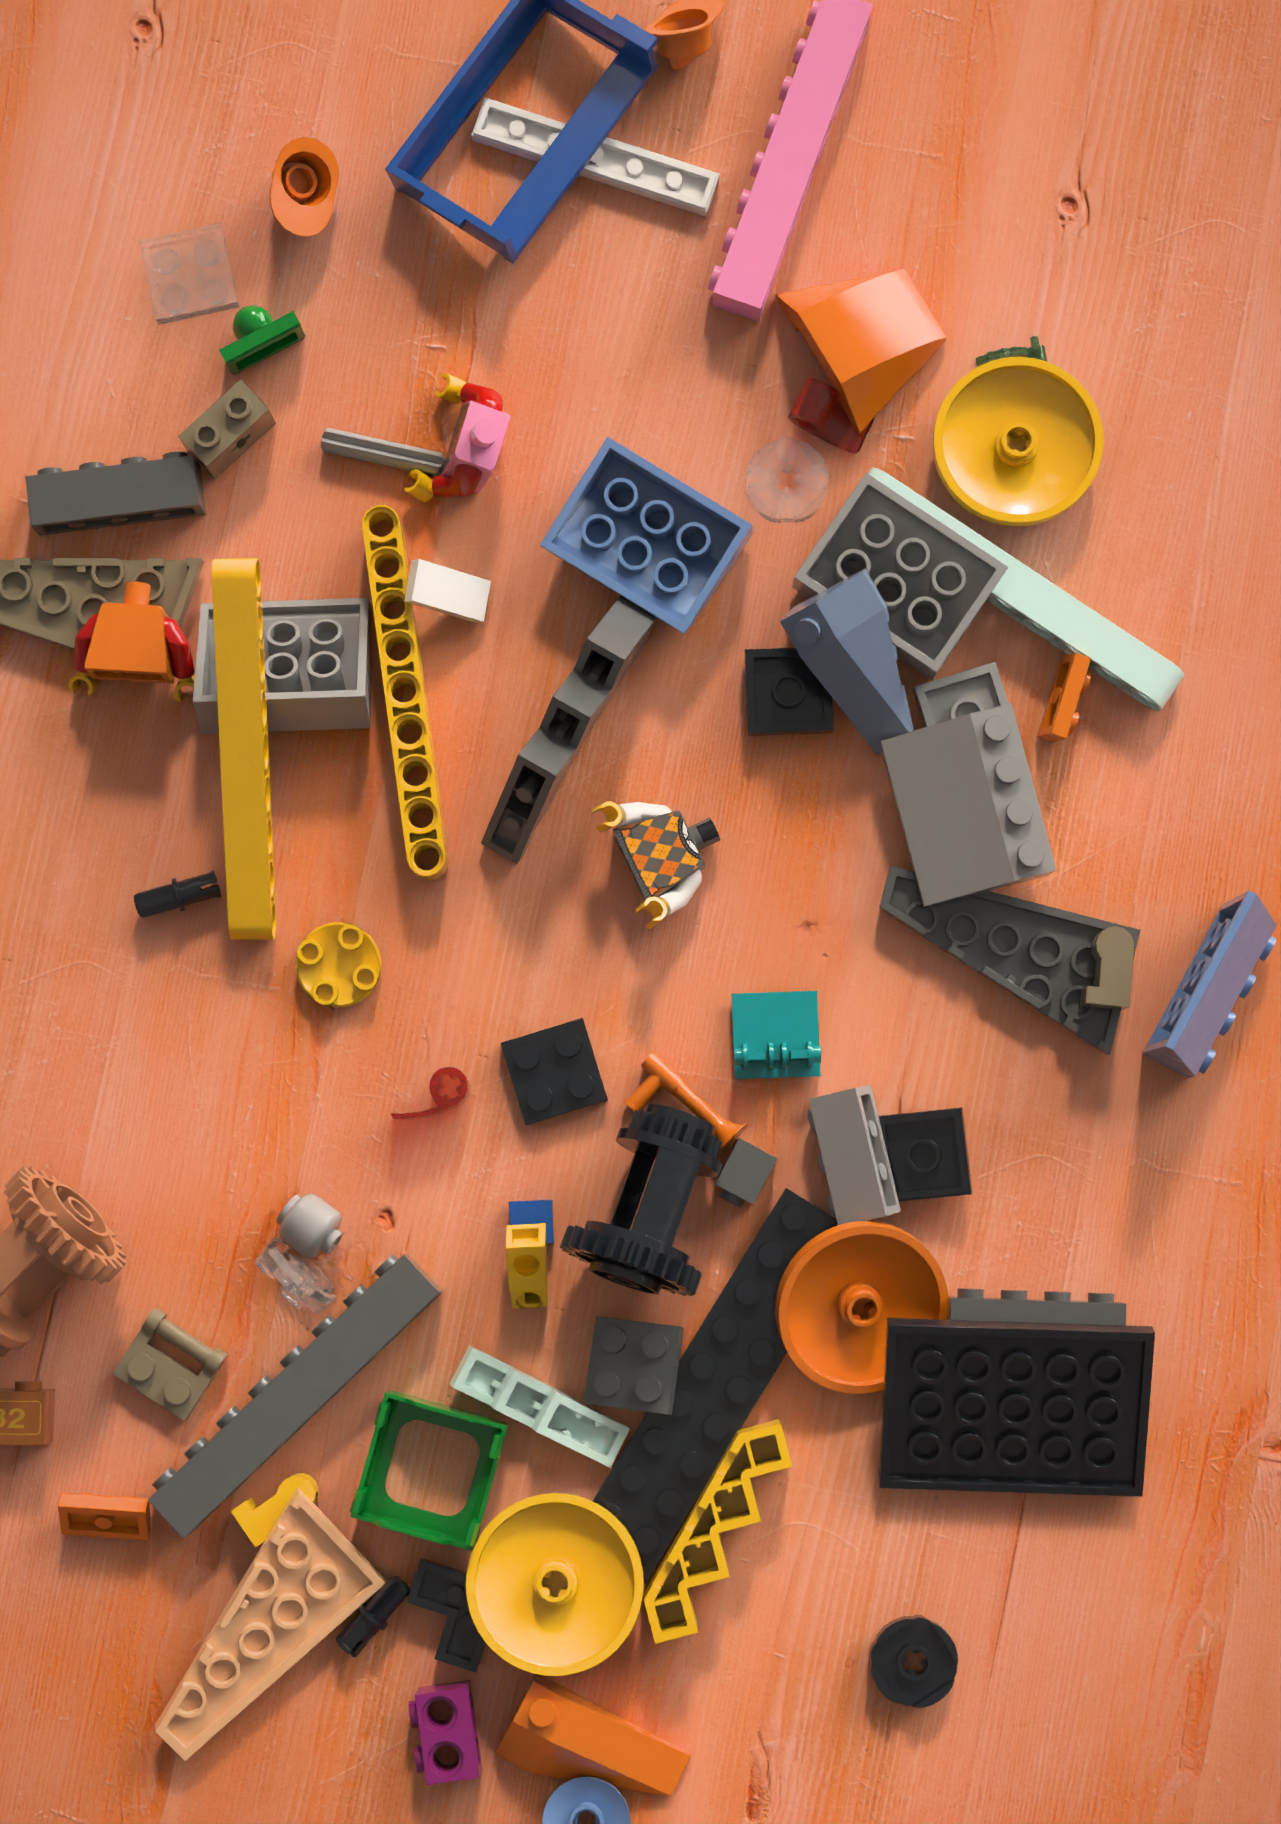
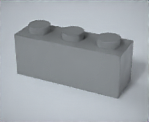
M872 1086L852 1088L808 1099L810 1104L808 1120L811 1129L817 1134L820 1147L818 1163L822 1173L827 1177L830 1190L828 1206L831 1214L836 1218L837 1224L867 1221L901 1212Z

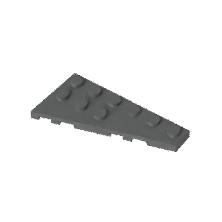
M894 866L889 867L879 905L880 910L1106 1055H1110L1121 1010L1080 1006L1081 989L1086 986H1094L1096 961L1091 954V944L1099 932L1108 927L1117 926L1124 928L1132 936L1135 955L1140 934L1139 929L991 891L923 907L914 871Z

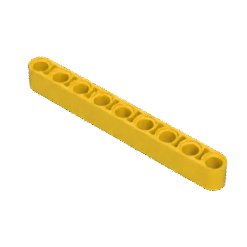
M377 505L371 507L365 513L362 519V531L406 856L409 867L418 878L425 881H434L446 873L449 858L414 604L404 602L409 578L404 530L398 514L392 508L386 505ZM378 522H392L394 524L392 532L384 537L373 535L372 530ZM394 561L399 564V570L393 577L383 578L378 575V569L383 563ZM400 602L404 604L405 611L403 615L397 619L384 617V609L389 603ZM398 643H405L411 647L408 657L401 661L390 659L389 651L391 647ZM403 684H411L416 687V694L411 701L399 702L394 698L396 689ZM409 725H416L422 729L420 739L413 744H405L400 741L402 730ZM420 766L427 769L428 776L423 784L411 786L406 783V774L411 768ZM420 808H428L433 811L431 824L424 828H417L411 823L413 813ZM427 849L437 851L439 862L433 869L422 870L418 868L417 858L422 851Z
M258 558L213 559L211 577L230 940H274L276 935V904L260 563Z

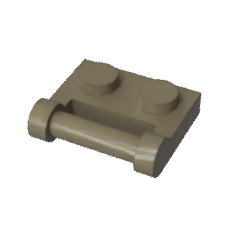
M155 1307L112 1374L183 1421H186L224 1364L228 1354L218 1347L215 1350L211 1349L166 1319L167 1314ZM158 1334L204 1364L200 1374L198 1375L152 1345L150 1342L154 1336Z

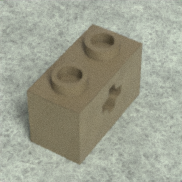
M240 379L178 437L186 450L191 455H194L201 466L216 479L269 431L276 422L270 410Z

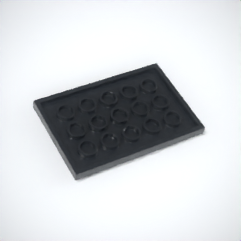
M887 1318L879 1487L1143 1497L1155 1342L1153 1327Z

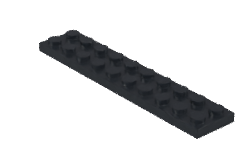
M787 1188L783 1191L681 1356L672 1416L646 1413L593 1499V1502L611 1512L631 1535L641 1558L644 1585L706 1486L734 1435L741 1429L787 1354L780 1340L775 1319L776 1295L785 1269L796 1253L807 1242L825 1230L838 1225L834 1217Z

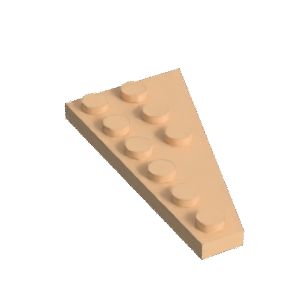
M298 1486L155 1723V1732L184 1761L191 1757L385 1584L384 1577Z

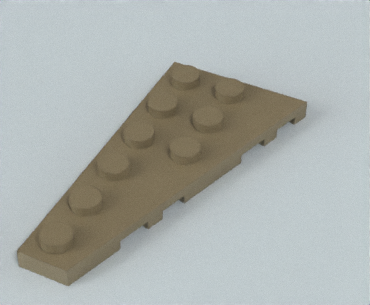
M14 558V560H0V626L74 650L75 637L90 617L99 613L102 603H123L125 583L132 581L149 584L151 586L149 605L163 607L168 617L176 620L181 628L204 561L201 558H186V560H164L163 558H147V560H120L119 558H53V560H32L31 558Z

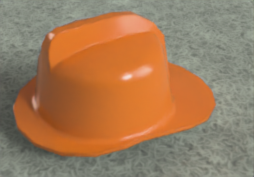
M676 1L645 28V31L657 37L658 43L656 46L661 57L669 59L673 69L680 70L692 63L696 57L703 55L710 49L713 22L722 13L726 6L725 1Z
M301 137L294 139L281 149L276 160L270 188V207L274 218L282 228L295 236L309 237L319 234L328 225L332 215L338 185L339 168L336 157L327 145L314 138Z

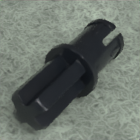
M212 870L209 873L178 882L176 878H173L171 884L136 893L134 895V903L137 913L140 917L145 918L180 908L182 912L185 911V906L215 897H222L219 885L201 889V886L217 882L215 871Z
M398 1576L391 1577L368 1604L365 1602L361 1604L359 1613L336 1637V1642L347 1654L357 1657L380 1629L385 1630L388 1623L386 1620L410 1593L411 1589L407 1583Z

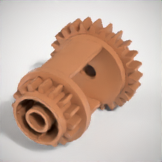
M24 1166L5 1185L6 1190L4 1191V1194L10 1198L7 1203L9 1204V1211L13 1222L0 1234L1 1357H4L11 1349L23 1348L31 1340L33 1331L28 1319L70 1276L82 1280L89 1279L90 1281L96 1279L100 1284L104 1281L109 1283L127 1264L124 1260L127 1256L121 1251L123 1248L122 1244L113 1239L116 1234L108 1229L107 1222L100 1213L78 1192L66 1184L59 1183L55 1176L52 1175L49 1178L43 1170L40 1169L37 1172L32 1166L28 1169Z

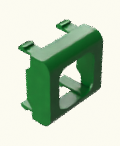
M386 1391L383 1402H380L374 1422L376 1427L358 1489L355 1490L350 1508V1517L435 1543L452 1545L472 1551L477 1542L509 1424L494 1418L404 1393ZM412 1420H422L468 1433L477 1441L480 1449L479 1459L466 1505L459 1513L451 1516L437 1514L398 1503L387 1494L385 1479L399 1430L405 1423Z

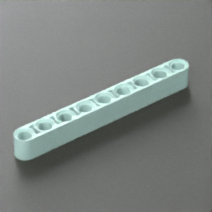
M874 467L869 470V475L1008 566V569L986 601L1066 654L1079 653L1090 657L1091 660L1088 667L1090 670L1146 707L1158 712L1162 711L1185 676L1178 666L886 472Z

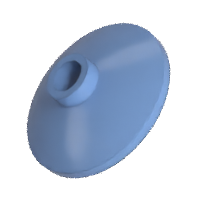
M587 1776L574 1778L560 1785L549 1797L542 1817V1824H581L578 1819L579 1815L582 1812L588 1811L595 1816L593 1824H631L629 1808L622 1794L607 1781Z

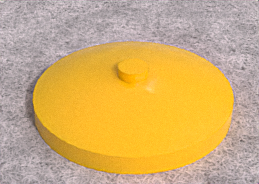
M1008 357L978 366L963 376L952 387L945 397L936 418L932 439L933 456L942 483L963 508L991 523L1005 526H1030L1047 522L1065 513L1086 493L1101 463L1104 433L1101 418L1093 399L1083 385L1072 375L1060 367L1043 360L1028 357Z
M548 1493L528 1497L514 1503L499 1513L478 1538L472 1550L466 1574V1595L469 1611L483 1640L498 1656L509 1664L521 1670L544 1676H563L579 1673L596 1666L611 1656L625 1641L634 1627L644 1594V1575L641 1558L625 1526L601 1505L587 1498L566 1493Z

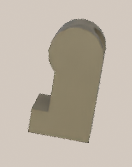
M1117 926L1108 927L1099 932L1092 940L1091 954L1096 961L1094 986H1086L1081 989L1080 1006L1124 1010L1130 1006L1134 941L1130 933L1124 928Z

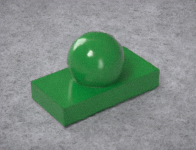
M250 305L239 310L233 320V332L238 340L219 349L231 374L236 375L304 339L305 334L294 311L273 321L272 316L267 310L259 306Z

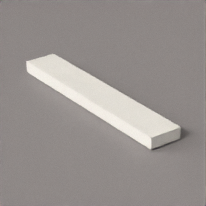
M485 97L471 137L472 141L538 162L566 124ZM606 137L579 174V176L707 217L720 179L719 173Z

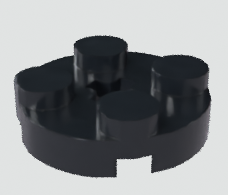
M922 1615L903 1616L889 1622L878 1632L870 1647V1670L877 1687L885 1697L897 1704L923 1708L937 1703L951 1690L957 1673L958 1653L953 1640L942 1626ZM910 1650L915 1654L923 1652L926 1656L921 1661L923 1669L918 1673L912 1668L906 1671L902 1668V1664L906 1661L904 1654Z

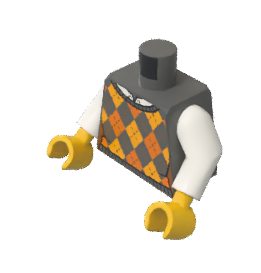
M607 801L593 808L592 813L602 812L607 818V822L596 827L599 832L607 831L616 825L618 826L613 829V835L644 899V902L635 912L638 914L641 910H647L653 916V919L646 927L648 929L654 928L666 916L686 906L702 882L701 871L705 869V863L699 850L720 841L719 834L711 818L709 817L687 827L681 812H672L665 805L641 802L617 805Z

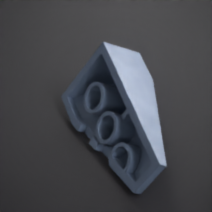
M863 569L794 606L780 623L805 664L876 754L882 752L880 741L912 732L914 728L905 687L901 684L896 663L898 655L896 646L892 644L888 621L890 618L887 605L866 569Z

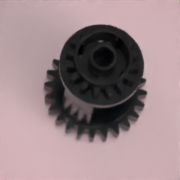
M649 1103L646 1105L645 1110L641 1112L634 1110L628 1128H620L616 1137V1142L633 1152L634 1156L610 1223L587 1221L584 1228L577 1225L575 1227L569 1225L560 1246L562 1251L569 1253L568 1255L579 1258L582 1262L589 1263L588 1270L595 1275L640 1292L659 1295L660 1290L663 1289L683 1296L695 1295L702 1274L694 1269L695 1267L688 1265L690 1257L672 1247L696 1175L715 1178L720 1174L722 1164L717 1160L722 1141L718 1140L717 1136H714L716 1127L695 1115L660 1104Z

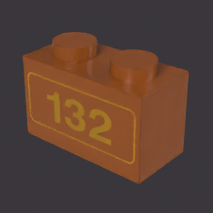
M15 1381V1389H0V1445H46L53 1442L55 1389H42V1381Z

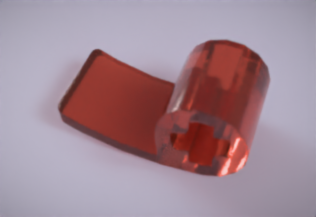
M806 378L788 415L789 420L803 430L853 454L858 453L872 426L874 418L859 436L838 401L839 392L824 381Z
M454 1067L441 1068L433 1074L429 1085L431 1096L437 1107L421 1112L390 1114L395 1120H413L445 1113L462 1105L468 1099L471 1092L469 1078L462 1071ZM447 1076H450L452 1080L459 1078L461 1084L456 1088L458 1095L452 1099L448 1094L444 1096L440 1094V1090L445 1086L443 1079Z

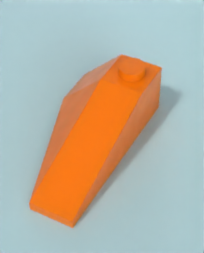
M534 1674L495 1751V1754L533 1774L568 1780L585 1776L596 1777L607 1781L614 1787L667 1796L672 1795L691 1757L690 1753L538 1674Z

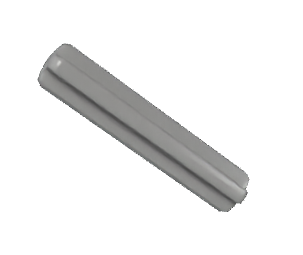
M326 428L321 439V448L324 452L408 471L418 469L426 475L435 477L440 476L444 464V455L441 452L337 429Z

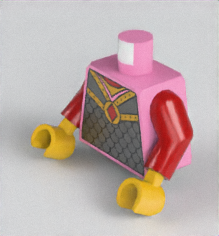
M447 373L440 374L441 378L447 380V386L443 392L435 391L434 394L451 403L459 404L462 401L463 404L440 476L432 479L418 469L410 471L409 476L416 480V483L412 487L404 489L407 493L422 502H426L433 495L436 497H468L474 492H480L493 473L510 420V415L502 412L503 400L497 391L466 383Z

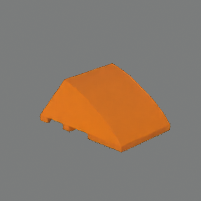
M905 269L775 295L795 331L800 330L838 392V401L859 436L868 427L869 422L884 406L886 407L892 401L893 396L910 378H913L947 339Z

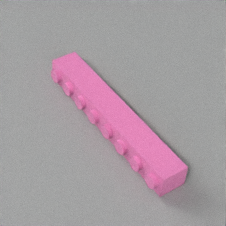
M814 0L806 25L812 28L807 40L799 39L792 63L798 64L793 78L785 77L778 100L784 102L779 115L772 113L765 131L764 138L770 140L765 153L757 152L752 165L750 176L756 177L751 191L744 189L736 210L737 214L742 215L737 229L730 227L722 247V251L727 253L723 267L716 265L712 272L708 289L713 291L712 306L760 322L868 30L873 10L872 3L863 0H822L820 3Z

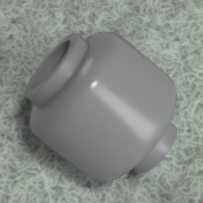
M313 1193L306 1194L303 1197L299 1195L292 1197L282 1209L276 1221L280 1225L279 1236L281 1240L306 1258H313L322 1251L327 1255L330 1254L343 1236V1233L338 1230L342 1220L339 1211Z

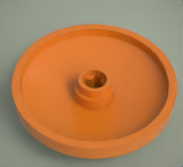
M855 1221L837 1225L825 1230L807 1242L796 1253L785 1269L779 1283L775 1301V1319L782 1345L792 1361L807 1377L817 1384L833 1391L848 1394H868L883 1390L887 1318L947 1320L949 1311L946 1280L932 1254L908 1232L893 1225L876 1221Z

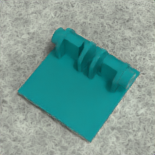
M817 991L732 994L735 1079L821 1076Z

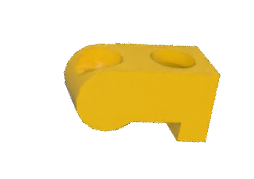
M546 1223L507 1225L506 1260L512 1308L548 1307Z
M295 1473L286 1478L279 1485L277 1493L261 1505L257 1506L252 1497H250L231 1511L255 1548L266 1540L297 1486L314 1504L316 1503L319 1496V1487L312 1476L305 1473Z

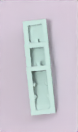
M470 1345L449 1383L453 1388L490 1405L494 1410L531 1427L535 1432L611 1468L630 1430L628 1426Z

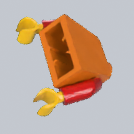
M132 581L126 582L124 602L102 603L99 613L92 615L76 635L73 667L78 673L68 683L71 692L75 693L79 689V679L84 680L88 684V696H91L100 685L99 679L173 684L174 677H176L179 681L174 690V696L179 702L183 700L181 687L190 686L194 689L195 677L193 675L195 670L190 645L178 622L168 617L163 607L149 605L151 588L149 584Z

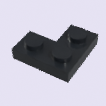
M421 1558L406 1603L448 1616L434 1659L476 1673L486 1642L479 1634L469 1611L466 1595L467 1572Z

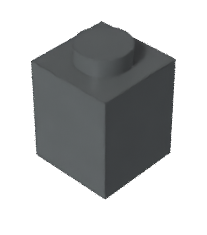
M739 1138L714 1184L722 1188L718 1196L739 1208H742L745 1201L754 1205L778 1158Z

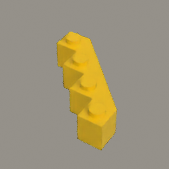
M779 1419L743 1428L736 1432L646 1588L644 1603L655 1644L698 1633V1624L688 1588L730 1577L719 1533L761 1522L750 1478L792 1467Z

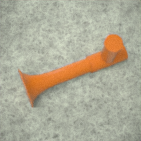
M655 1052L651 1053L641 1064V1067L650 1076L629 1099L624 1101L633 1111H640L663 1086L693 1114L716 1127L714 1136H717L718 1140L722 1141L718 1156L727 1150L748 1126V1122L743 1125L734 1124L717 1114Z

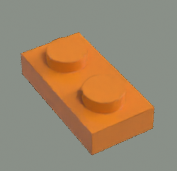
M1073 653L1060 658L1037 738L1053 743L1067 739L1068 735H1071L1075 730L1079 718V712L1075 711L1080 695H1083L1087 690L1091 679V672L1087 671L1091 660L1090 657Z
M61 1493L58 1503L61 1534L149 1540L152 1526L150 1506L147 1498L93 1495L90 1493Z

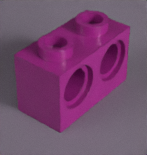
M471 1680L418 1687L415 1693V1700L409 1701L411 1727L419 1728L421 1745L415 1746L417 1772H425L426 1785L479 1778L482 1771ZM436 1700L448 1702L453 1709V1716L444 1721L434 1718L430 1712V1704ZM442 1745L452 1746L457 1750L459 1760L452 1765L442 1764L436 1757V1749Z

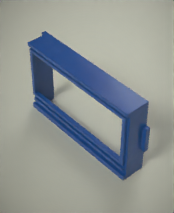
M510 0L385 168L395 190L398 192L402 191L503 255L507 261L513 264L658 68L653 49L658 43L657 37L618 14L611 20L579 0ZM549 12L618 55L490 226L428 187L421 180L544 14Z

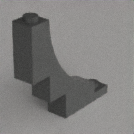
M620 596L588 636L573 671L553 695L540 727L518 754L482 838V845L518 864L525 854L537 825L547 813L584 741L620 681L650 639L658 618Z

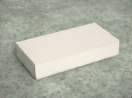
M416 559L411 561L404 602L480 623L484 622L491 581Z

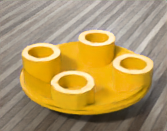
M343 922L322 925L309 933L298 947L296 956L298 981L307 995L319 1004L336 1008L354 1005L365 999L373 991L379 980L381 957L378 947L368 933L355 925Z

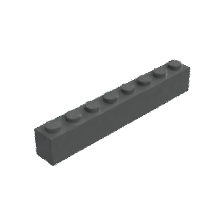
M394 1254L391 1255L375 1271L380 1278L373 1285L366 1289L361 1284L343 1301L348 1308L336 1320L330 1314L311 1332L316 1339L305 1350L298 1345L281 1360L280 1364L285 1369L278 1376L271 1380L266 1375L248 1392L253 1399L241 1411L234 1406L216 1423L221 1430L210 1441L204 1436L201 1437L185 1452L184 1455L189 1461L177 1472L170 1467L152 1484L157 1491L148 1501L183 1539L206 1520L443 1292L409 1254H404L400 1259Z

